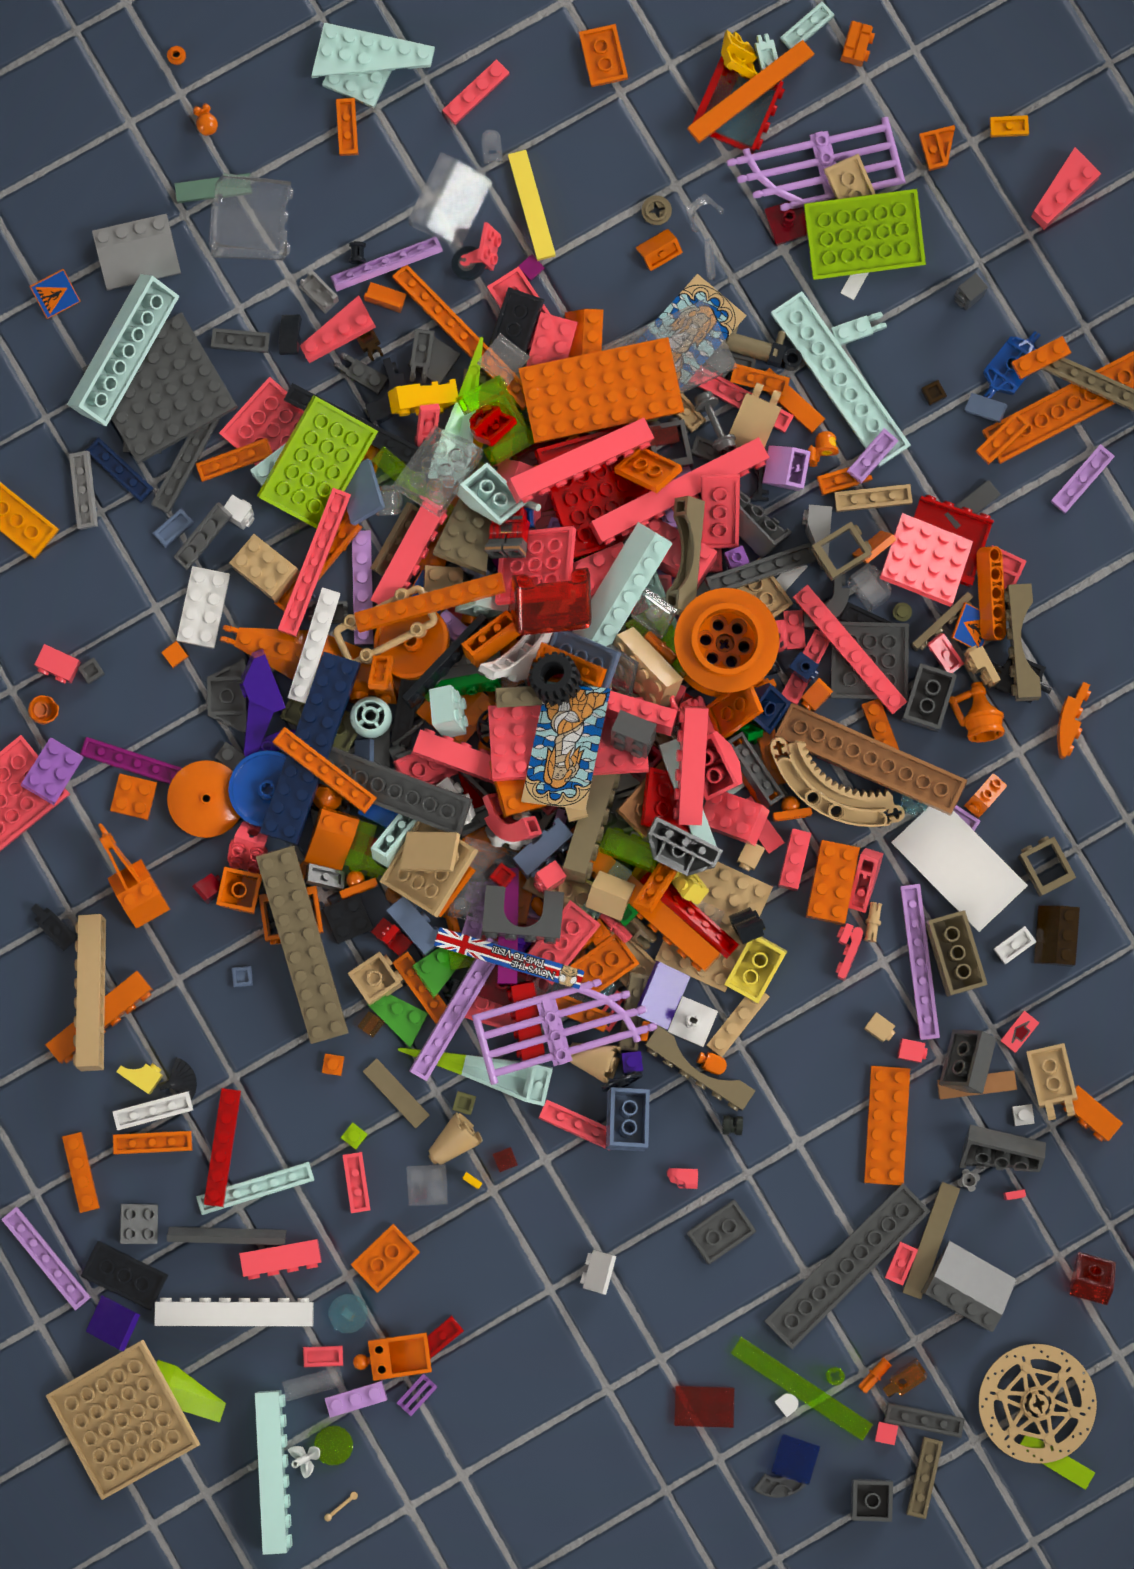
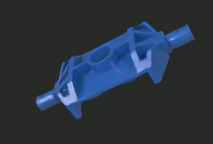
M1034 331L1029 339L1026 340L1010 336L983 371L990 385V388L983 397L991 399L996 392L1014 395L1027 377L1020 380L1015 370L1009 368L1007 363L1009 360H1016L1036 350L1034 343L1041 336L1039 333L1037 334Z

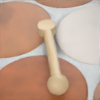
M352 1492L350 1497L330 1514H325L324 1520L327 1522L331 1521L332 1516L351 1500L357 1499L358 1494Z

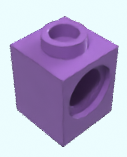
M742 545L725 552L723 556L729 570L750 563Z

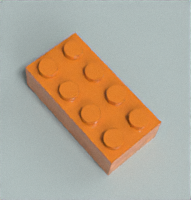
M821 840L806 918L840 925L845 924L860 847Z

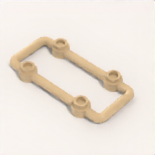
M419 585L409 589L399 588L396 590L394 597L374 607L409 598L416 593L420 595L426 593V591ZM435 612L429 613V621L423 624L420 622L413 623L409 631L374 649L365 648L361 650L359 657L352 659L341 635V632L346 629L357 630L355 615H347L344 622L335 627L333 635L343 658L359 662L360 664H372L373 656H377L412 637H424L427 630L436 625L438 618Z

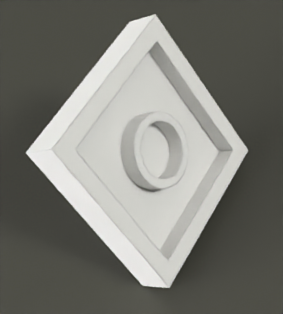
M682 996L667 1032L704 1047L718 1011Z

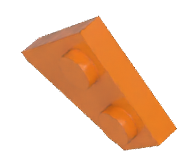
M955 125L919 134L928 171L947 167Z

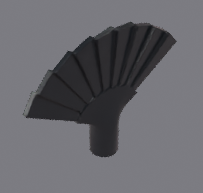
M176 1057L169 1080L158 1083L160 1091L172 1088L179 1094L189 1091L192 1100L196 1093L197 1080L191 1066L184 1060Z

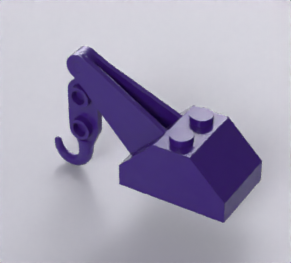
M260 649L251 654L241 677L242 683H240L244 698L248 697L243 750L245 757L259 751L281 750L272 743L281 731L265 736L273 713L286 707L263 649Z

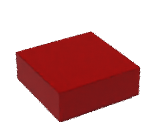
M501 862L489 876V879L498 886L507 887L515 878L516 873Z

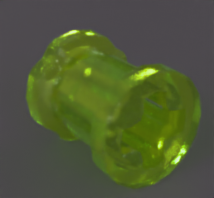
M833 1367L827 1370L826 1378L830 1384L840 1385L845 1379V1374L840 1368ZM836 1371H838V1376H840V1379H835L833 1382V1377L830 1375L832 1372L836 1373Z

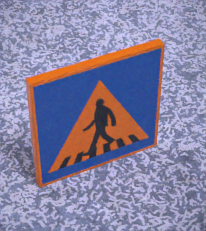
M64 269L30 285L47 319L81 302Z
M964 602L951 638L970 648L975 645L977 648L984 646L985 640L981 637L979 609Z

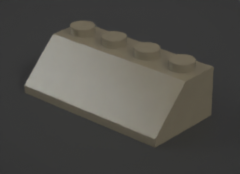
M965 910L925 922L946 996L949 997L988 985Z

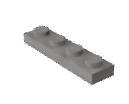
M82 451L69 454L77 529L98 527L90 452Z

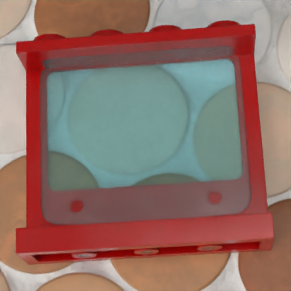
M722 56L692 123L750 80L748 77H742L733 69L729 70L724 65ZM780 80L779 85H775L709 137L741 150L749 148L751 154H754L756 149L760 150L763 139H761L763 132L767 134L771 124L768 120L770 116L774 117L778 106L775 105L777 99L781 100L785 89H783L784 82Z

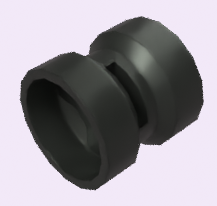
M723 1115L722 1134L729 1135L734 1133L735 1135L742 1136L743 1116L731 1118L729 1115Z

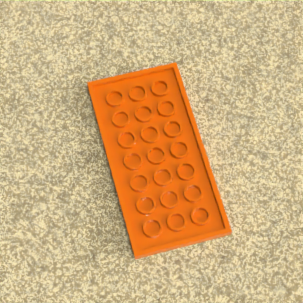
M668 337L518 368L534 444L627 425L642 418L651 420L684 413Z

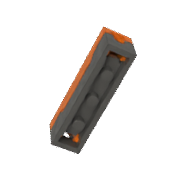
M743 732L728 740L740 761L742 782L756 803L769 808L785 796Z

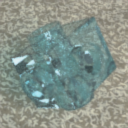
M902 795L900 800L903 802L902 807L905 809V812L913 816L926 811L928 807L920 802L914 803L911 798Z

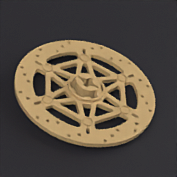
M1029 1344L1006 1352L992 1364L982 1381L978 1406L983 1427L989 1438L1000 1450L1017 1460L1041 1464L1060 1460L1070 1455L1082 1445L1094 1424L1097 1401L1092 1380L1077 1359L1057 1347L1044 1344ZM1044 1359L1060 1365L1061 1369L1058 1373L1032 1368L1031 1360ZM1019 1364L1021 1372L1004 1390L998 1389L997 1385L1002 1376L1011 1367ZM1035 1373L1048 1375L1052 1378L1041 1386ZM1027 1374L1031 1375L1035 1386L1028 1387ZM1069 1377H1073L1078 1386L1081 1396V1407L1073 1406L1066 1380ZM1023 1378L1024 1391H1011V1388L1019 1379ZM1058 1380L1059 1383L1053 1393H1051L1047 1387ZM1061 1387L1064 1389L1067 1404L1055 1399ZM1038 1390L1043 1391V1394L1049 1397L1050 1404H1048V1400L1044 1395L1039 1394ZM1008 1395L1021 1396L1020 1403L1008 1399ZM1036 1398L1037 1400L1042 1401V1404L1039 1405V1409L1038 1407L1033 1406V1404L1036 1403ZM995 1400L1002 1401L1009 1423V1427L1005 1431L1001 1429L995 1416ZM1008 1403L1020 1408L1014 1420L1011 1418ZM1025 1403H1027V1407L1031 1412L1036 1413L1037 1417L1031 1416L1032 1413L1028 1410L1026 1411ZM1055 1404L1067 1408V1412H1055ZM1024 1414L1028 1420L1017 1427L1016 1424ZM1051 1416H1064V1419L1053 1430ZM1071 1417L1076 1418L1078 1422L1074 1430L1063 1441L1056 1443L1054 1436ZM1045 1419L1047 1420L1048 1427L1047 1434L1040 1424V1421ZM1034 1421L1040 1434L1026 1432L1023 1429ZM1021 1434L1042 1439L1044 1448L1022 1446L1016 1443L1014 1438Z

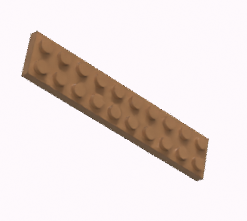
M791 703L775 737H782L788 744L796 740L804 741L806 743L804 748H807L810 754L950 816L967 784V780L794 703Z

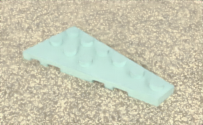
M324 23L312 78H319V76L331 77L340 74L373 73L381 70L394 71L395 69L431 67L435 47Z

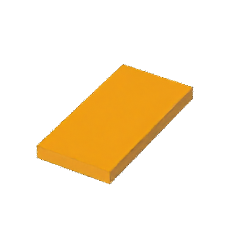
M0 482V532L36 559L58 533L59 529Z

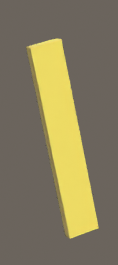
M523 150L508 154L537 261L555 257V250L527 151Z

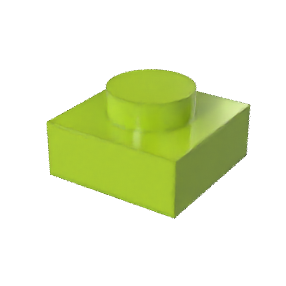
M352 1122L341 1138L354 1149H357L368 1134Z

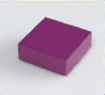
M533 254L519 265L530 282L545 270V267L537 261Z

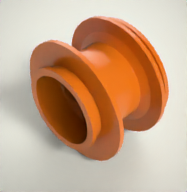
M734 588L714 589L696 597L683 610L675 628V652L684 672L679 674L692 688L712 697H719L723 693L739 692L752 686L756 687L771 670L779 650V631L771 611L754 595ZM716 621L721 622L723 629L716 631L713 628V623ZM739 625L742 633H733L732 626ZM707 636L710 638L711 643L703 645L700 642V638ZM726 641L728 643L727 648L721 649L719 642L724 643ZM740 643L747 644L748 651L741 652L738 645ZM714 654L717 657V662L714 664L709 663L707 656ZM734 658L736 666L729 667L726 664V659Z

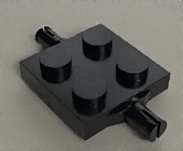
M1008 656L1003 666L993 662L992 664L1001 679L995 689L1012 696L1011 686L1014 685V678L1010 677L1012 658ZM1027 660L1033 671L1040 677L1041 691L1050 694L1052 686L1042 683V676L1046 667Z

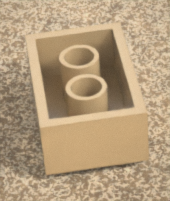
M255 534L251 536L229 562L235 571L276 603L298 579L300 574L296 566Z

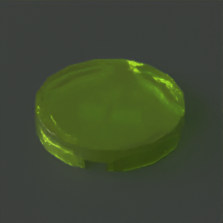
M328 1426L317 1434L314 1446L320 1449L319 1459L323 1463L339 1465L350 1457L353 1451V1440L345 1428Z

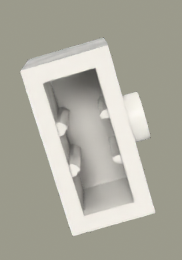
M232 495L224 506L233 515L229 521L243 530L246 526L250 527L255 519L253 517L252 505L244 499L240 500Z

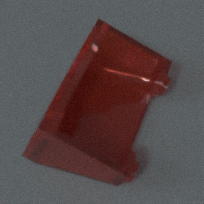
M579 568L573 570L570 581L534 584L533 579L525 574L512 575L509 610L516 632L521 635H532L588 628L591 625L592 619L589 569Z

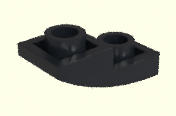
M300 314L282 315L279 332L280 355H295L299 353L301 342L299 332L302 321Z

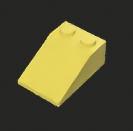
M762 936L748 942L724 985L759 1003L787 950Z

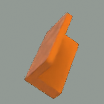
M669 229L664 230L636 247L650 271L683 253L677 238Z
M370 282L368 291L364 294L365 302L401 313L407 294Z

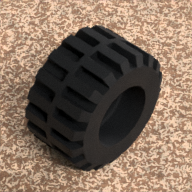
M552 652V655L546 653L544 654L545 657L541 658L540 656L537 659L538 662L532 664L533 669L529 671L531 675L529 676L530 685L543 703L547 704L549 702L550 706H554L555 703L560 706L562 702L567 704L570 702L569 699L571 697L574 699L576 697L575 693L580 691L579 686L582 685L581 674L574 661L568 655L565 656L561 652L559 655L557 652ZM564 674L559 682L547 684L553 675Z

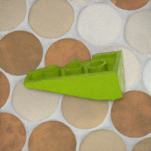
M161 1360L157 1361V1365L182 1411L213 1421H221L226 1406L223 1400L182 1371L178 1366Z

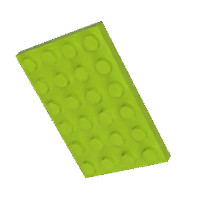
M917 189L804 204L813 280L926 265Z
M313 395L257 497L317 529L332 489L335 488L343 492L346 490L378 431Z

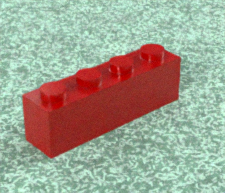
M532 980L509 984L510 989L506 990L508 1001H512V1003L536 997L535 985ZM537 1005L510 1012L511 1020H515V1023L539 1016ZM540 1024L513 1031L514 1039H517L518 1042L542 1035ZM543 1043L516 1051V1056L521 1061L545 1055Z

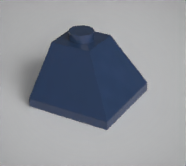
M766 683L755 688L764 712L750 722L766 733L771 734L791 705V702L772 684Z

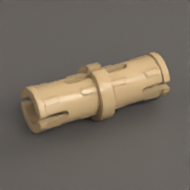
M870 902L868 919L865 921L867 927L864 941L868 942L870 940L869 942L873 943L877 941L878 926L881 925V921H879L881 903Z

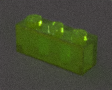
M608 827L599 847L600 852L652 873L659 862L652 858L649 843L642 841V838L638 835L631 834L630 836L625 834L624 830L618 827H613V829Z

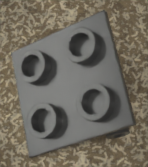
M120 1204V1244H157L158 1205Z

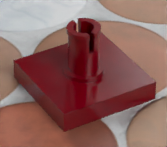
M782 204L764 209L776 246L807 236L803 207L781 211L780 205Z
M495 965L477 996L502 1006L512 1004V1001H508L506 990L510 989L509 984H497L498 965ZM517 971V982L525 981L528 974Z

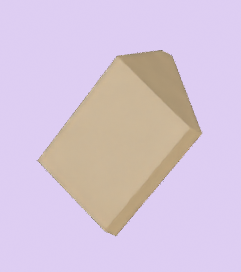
M599 871L591 886L585 907L622 921L636 885Z

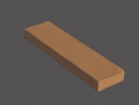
M1015 1071L988 1074L983 1094L1017 1090ZM937 1080L939 1100L981 1095L939 1085L940 1080Z

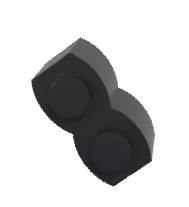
M749 907L728 916L742 944L764 936L763 930L766 928L756 910L752 911Z

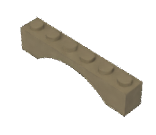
M691 496L675 498L673 517L680 535L681 561L676 579L666 592L664 611L681 615L686 606L696 598L705 501Z
M1032 584L1008 585L1006 591H1004L1005 602H1007L1005 616L1006 621L1009 622L1006 635L1007 640H1010L1011 647H1008V656L1012 658L1010 677L1014 678V685L1011 686L1012 696H1015V701L1039 700L1041 698L1040 677L1027 662L1021 642L1023 620L1033 603Z
M660 1026L657 1027L645 1045L648 1048L646 1051L654 1057L659 1055L664 1059L662 1061L670 1068L673 1066L680 1069L679 1074L687 1079L692 1077L696 1080L695 1084L703 1090L707 1087L713 1091L711 1093L712 1096L720 1101L722 1098L729 1102L727 1106L736 1112L738 1109L742 1111L755 1093L754 1089L740 1080H718L696 1070L683 1057L675 1037Z

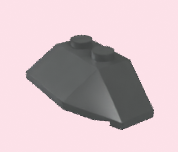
M656 816L647 833L652 858L686 876L715 868L723 852L722 849Z

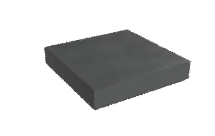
M434 337L427 379L432 382L438 381V385H440L461 354L436 337ZM416 368L417 372L423 373L422 368Z

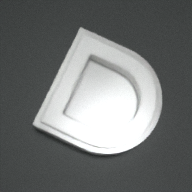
M790 1393L783 1394L774 1401L786 1417L796 1411L798 1407L797 1398Z

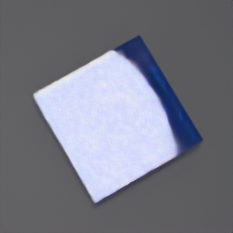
M783 1434L771 1473L809 1485L820 1446Z

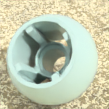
M370 696L360 699L354 704L350 712L352 728L356 733L365 738H377L383 735L389 729L392 722L390 707L385 701L377 697ZM363 709L362 720L358 722V714ZM370 711L376 714V718L372 721L365 718L366 713ZM384 713V721L379 726V714ZM364 724H366V725H368V726H373V725H374L376 728H375V729H365V728L363 727V725H364Z

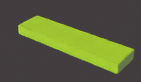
M1024 1435L1019 1443L1030 1448H1044L1042 1440ZM1069 1456L1054 1462L1042 1463L1085 1490L1095 1474L1094 1471Z

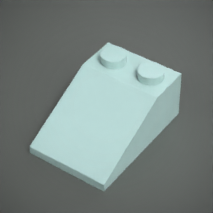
M488 463L484 464L462 482L457 496L469 508L499 525L526 504L523 501L516 504L506 484L507 481Z

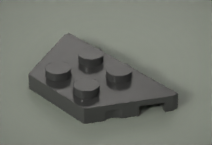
M241 659L239 662L207 677L208 716L243 733L246 732L247 697L244 698L240 683H242L241 677L246 668V659Z

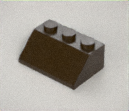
M1038 906L1034 951L1035 964L1067 967L1076 965L1080 907Z

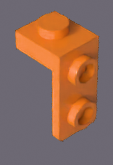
M992 774L964 806L979 818L1007 785L995 774Z

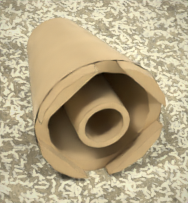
M573 1042L571 1045H568V1046H569V1047H572V1046H576V1045H579V1044H582V1043H575V1042ZM603 1045L572 1054L573 1061H570V1063L600 1081L608 1083V1079H613L620 1060L616 1056L617 1052L621 1053V1048L614 1045Z
M455 1113L428 1150L430 1154L428 1157L434 1164L442 1165L483 1142L482 1137L478 1131L475 1133L472 1128L474 1125L464 1115Z

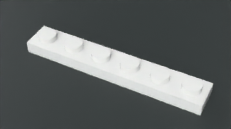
M326 588L321 589L288 695L289 699L306 703L341 593Z

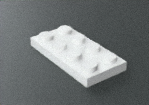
M192 566L176 639L177 642L215 649L230 579L229 573Z

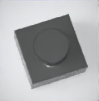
M94 657L78 667L88 684L105 675Z

